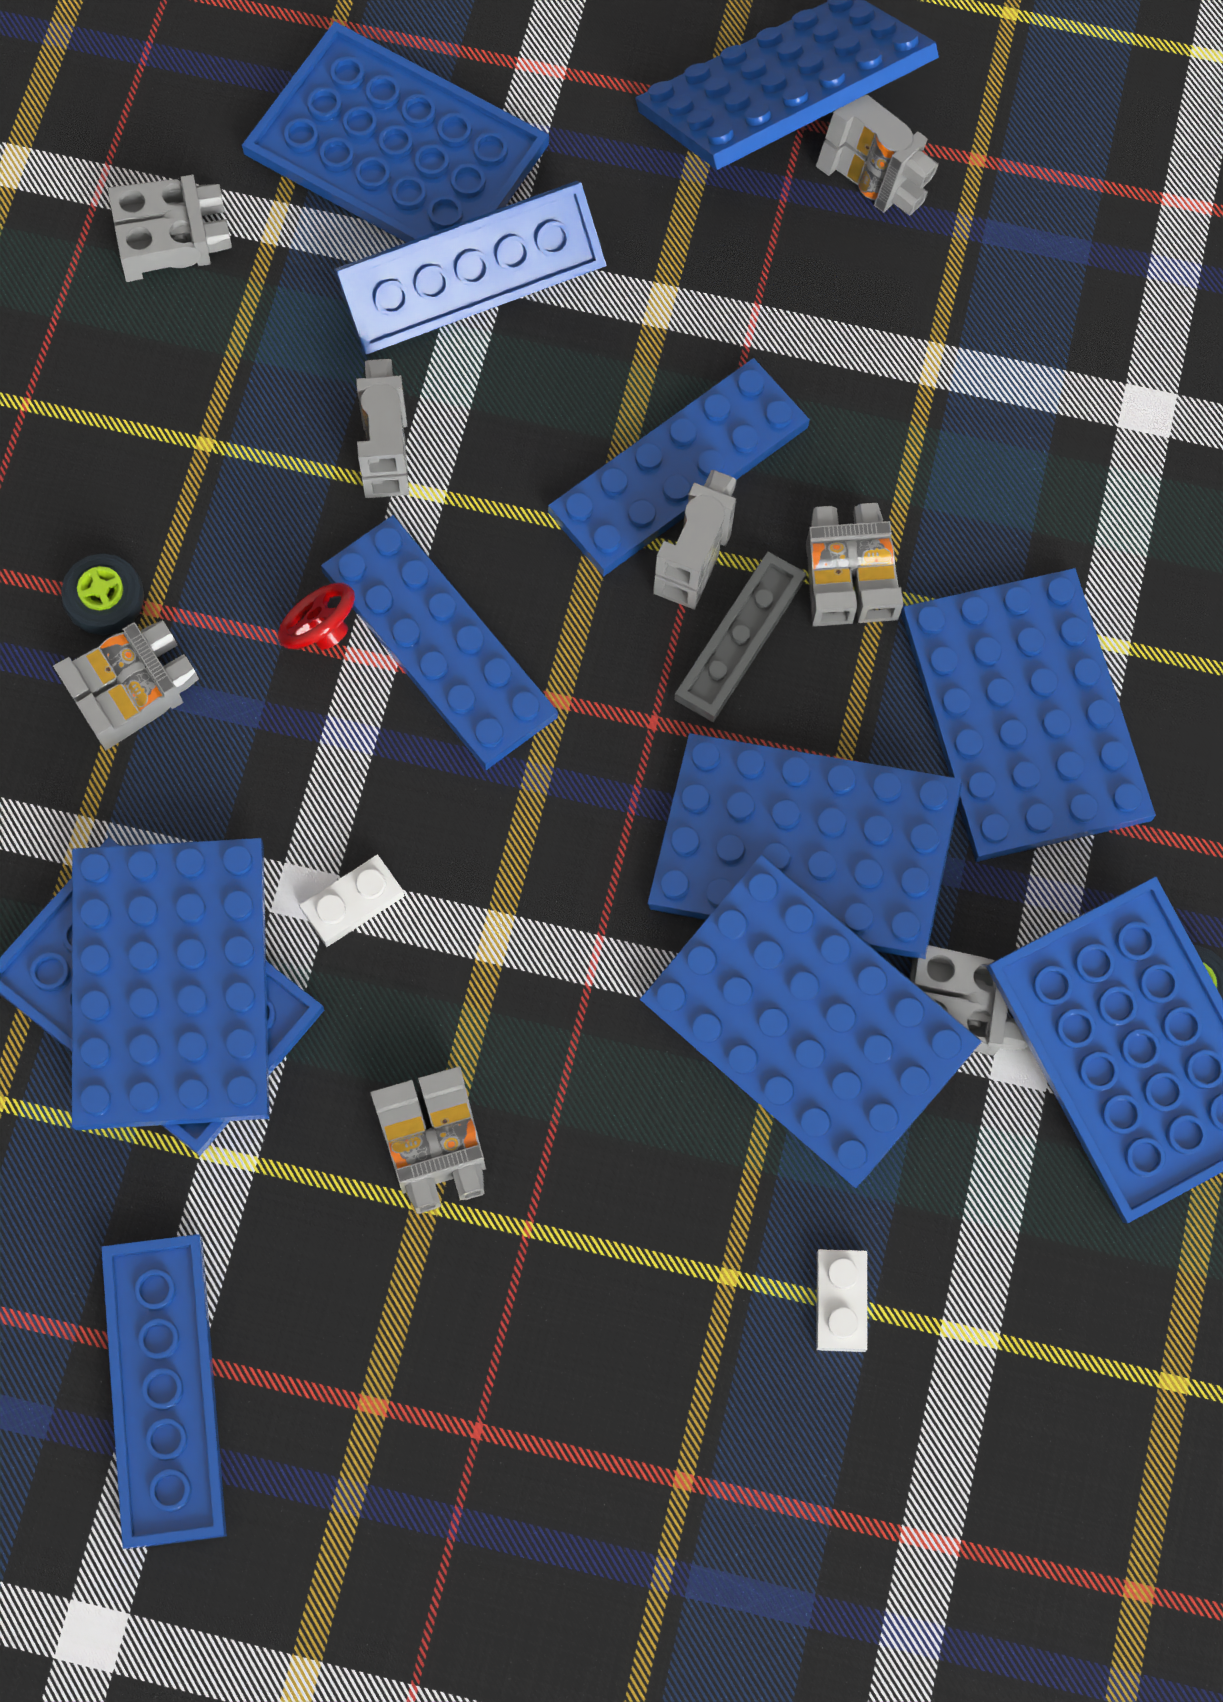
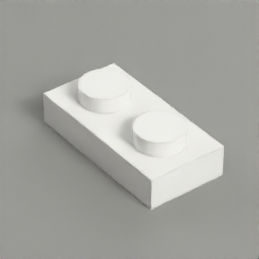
M377 854L299 906L325 946L328 947L403 898L404 891Z
M818 1249L816 1350L866 1352L867 1251Z

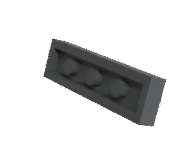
M767 552L676 691L674 700L714 722L804 583L806 572Z

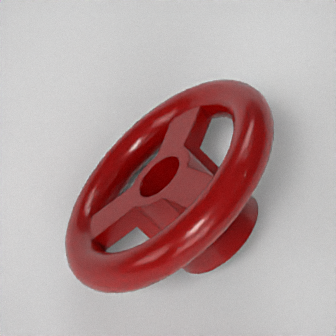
M332 583L313 591L303 598L283 619L278 630L280 644L288 649H300L315 643L319 649L325 650L340 642L348 632V626L344 619L348 616L354 605L355 592L353 588L346 583ZM341 596V600L336 608H328L327 605L330 598Z

